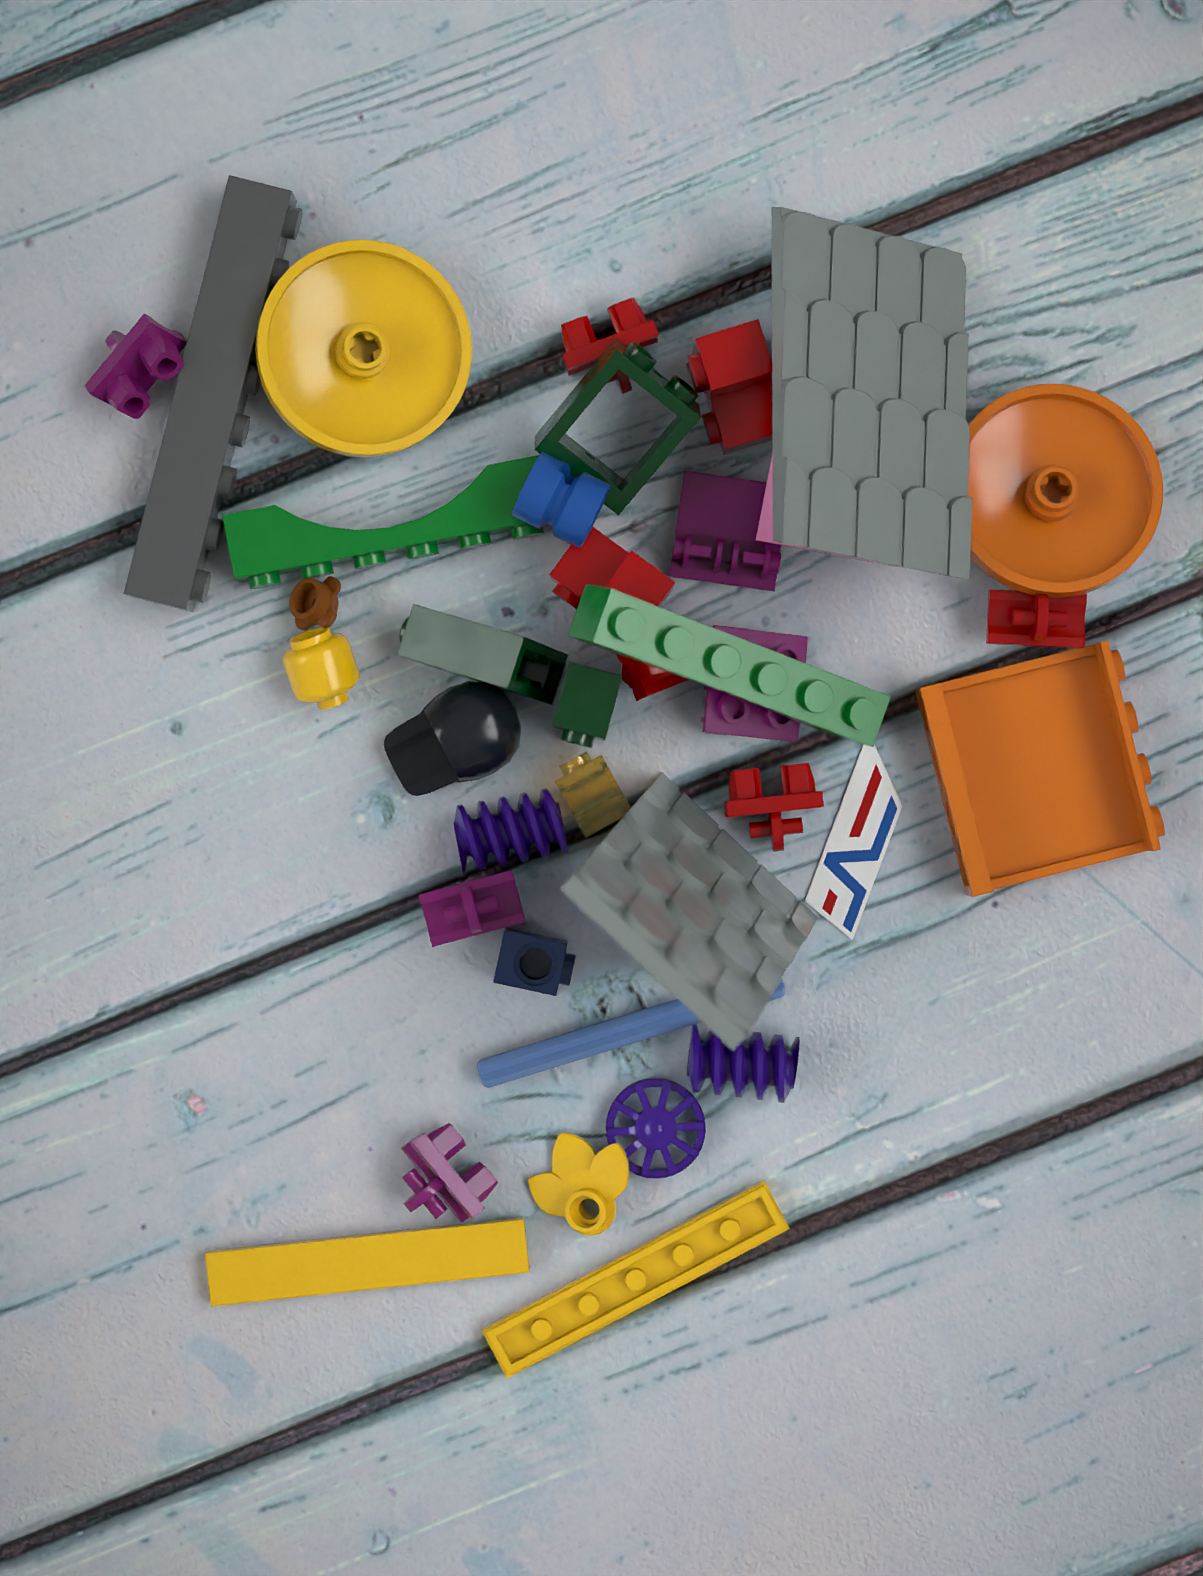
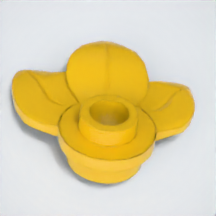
M562 1132L558 1135L552 1151V1172H544L530 1177L528 1184L536 1204L545 1213L565 1217L568 1224L580 1234L588 1236L598 1235L607 1230L615 1220L617 1213L615 1199L628 1186L630 1176L629 1162L624 1149L617 1142L606 1146L597 1153L595 1148L584 1138L573 1133ZM586 1199H592L598 1204L599 1213L597 1216H592L586 1212L584 1208Z

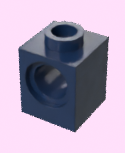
M505 928L493 983L556 996L559 984L570 986L576 955L566 953L567 940ZM541 948L549 954L552 967L546 975L531 977L523 971L521 956L528 949Z

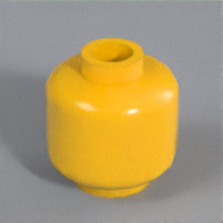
M317 627L292 637L289 640L291 647L284 653L282 663L295 697L303 703L317 702L320 710L333 708L348 701L347 691L358 683L360 671L347 637L341 633H331L330 627Z

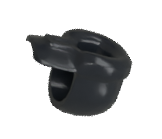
M467 681L449 687L439 693L422 709L420 714L387 734L384 740V749L404 789L411 795L420 796L454 782L474 781L494 774L511 761L519 748L521 724L516 708L505 693L487 683Z

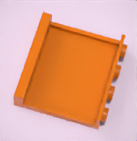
M1108 640L1085 646L1082 649L1076 648L914 690L967 896L975 897L994 892V889L1144 851L1161 850L1158 837L1165 835L1163 819L1158 806H1150L1145 785L1152 783L1151 772L1145 754H1137L1132 734L1137 733L1139 730L1137 716L1131 701H1123L1119 682L1125 680L1124 665L1117 649L1110 650Z

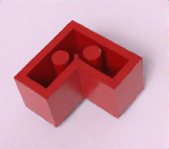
M759 319L695 338L692 355L687 356L689 363H686V368L692 388L697 394L704 392L710 412L702 414V420L710 444L720 443L723 455L771 441L772 361Z
M592 527L581 549L570 545L549 574V578L557 583L552 592L576 610L586 584L611 588L660 607L676 583L631 550L628 553L594 527Z

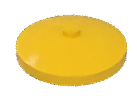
M348 240L321 247L298 260L283 274L270 292L263 307L256 333L255 351L259 377L264 391L278 415L290 428L310 443L327 451L350 457L367 458L391 455L406 450L429 437L445 422L459 403L470 375L472 363L471 332L465 310L457 294L442 274L423 258L405 248L381 241Z

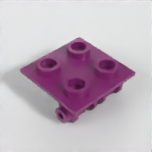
M684 471L669 577L775 592L776 579L781 562V545L756 540L767 483Z
M719 625L712 626L720 631L806 663L807 636ZM704 685L706 698L704 717H701V722H703L702 732L716 735L798 742L799 722Z

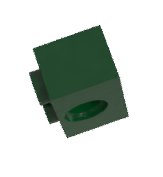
M569 662L552 724L554 728L563 730L561 735L562 741L592 748L594 739L606 740L622 679L621 675Z

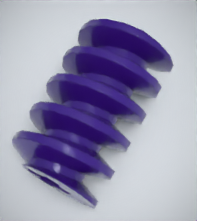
M547 788L541 789L537 806L533 805L526 792L520 793L517 810L512 809L504 796L499 797L496 814L490 812L484 801H478L475 818L469 816L463 805H457L453 824L463 874L466 871L468 857L473 858L480 870H485L489 853H493L499 864L505 866L508 863L509 851L513 848L522 862L528 861L530 847L535 844L543 858L549 857L551 843L554 840L557 841L564 854L568 853L559 801L555 802Z
M692 1024L687 1076L690 1077L693 1092L699 1093L706 1078L711 1079L714 1095H721L727 1081H732L736 1097L742 1098L748 1084H753L757 1100H763L769 1087L774 1086L778 1102L784 1103L795 1084L800 1037H796L789 1051H786L782 1035L775 1034L768 1048H765L761 1032H753L746 1046L741 1041L732 1050L728 1045L722 1043V1040L710 1029L704 1041H702L697 1025Z

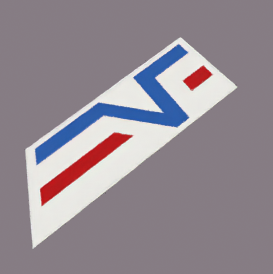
M875 745L873 747L862 746L805 899L806 903L852 940L902 809L901 801Z

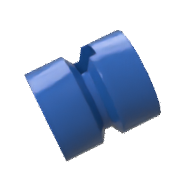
M541 452L518 496L512 516L538 529L549 524L552 526L554 537L581 549L601 511L611 485L585 472L574 477L570 473L569 464Z

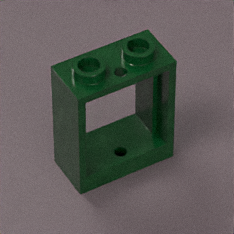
M615 338L535 435L534 450L539 454L544 452L569 464L570 473L574 477L585 472L610 484L611 488L604 505L619 516L700 420L701 413L699 404L695 401L699 395L689 384L676 375L668 380L653 368L657 361L643 347L633 341L627 347ZM618 369L677 415L624 479L566 434Z

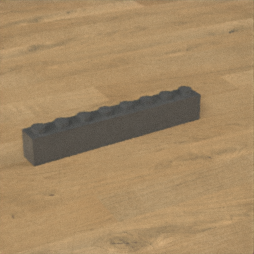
M231 175L228 177L182 359L184 366L179 371L123 593L130 597L189 612H194L196 602L204 603L207 597L211 572L204 571L209 550L217 551L221 542L224 522L221 519H217L222 498L230 499L235 487L237 468L230 467L235 446L244 447L250 426V416L243 415L248 394L256 396L261 384L255 351L258 322L270 292L289 269V261L283 259L287 239L296 240L301 225L303 210L296 207L297 200L291 190Z

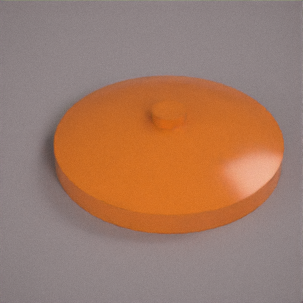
M1038 384L1014 390L999 397L987 405L969 423L968 497H972L970 558L989 576L1001 584L1026 594H1046L1052 598L1072 597L1095 591L1111 583L1127 571L1144 552L1157 529L1163 504L1162 473L1159 460L1149 438L1131 415L1119 405L1094 391L1066 384Z

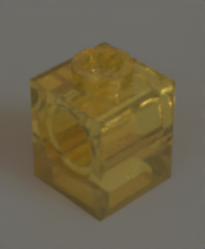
M586 751L559 766L564 776L555 780V783L585 837L621 819L631 808L602 755L592 760Z

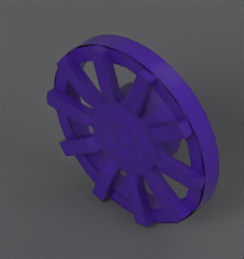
M646 1078L630 1084L616 1096L607 1114L606 1137L608 1145L616 1143L615 1136L635 1134L637 1139L624 1150L627 1158L641 1146L647 1148L642 1167L628 1159L629 1171L647 1179L670 1177L686 1169L698 1157L705 1139L706 1124L699 1102L687 1088L669 1079ZM662 1087L657 1106L650 1105L644 1088ZM669 1090L679 1093L684 1098L671 1111L665 1108ZM635 1092H637L643 1107L640 1113L623 1104ZM691 1105L697 1122L676 1123L675 1118ZM618 1111L635 1120L634 1126L614 1127ZM697 1130L693 1147L676 1137L677 1131ZM671 1143L687 1153L685 1158L677 1164H674L668 1149ZM655 1150L661 1151L667 1168L650 1169Z

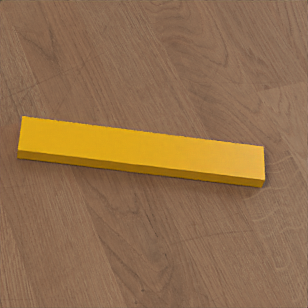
M763 1179L482 1328V1333L506 1378H509L790 1228Z
M524 1217L209 1250L205 1253L211 1306L530 1273Z

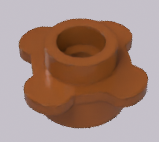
M329 576L321 582L309 577L297 583L290 596L289 608L295 617V625L298 629L307 631L313 625L328 628L335 622L339 605L337 594L341 589L340 581L337 578Z

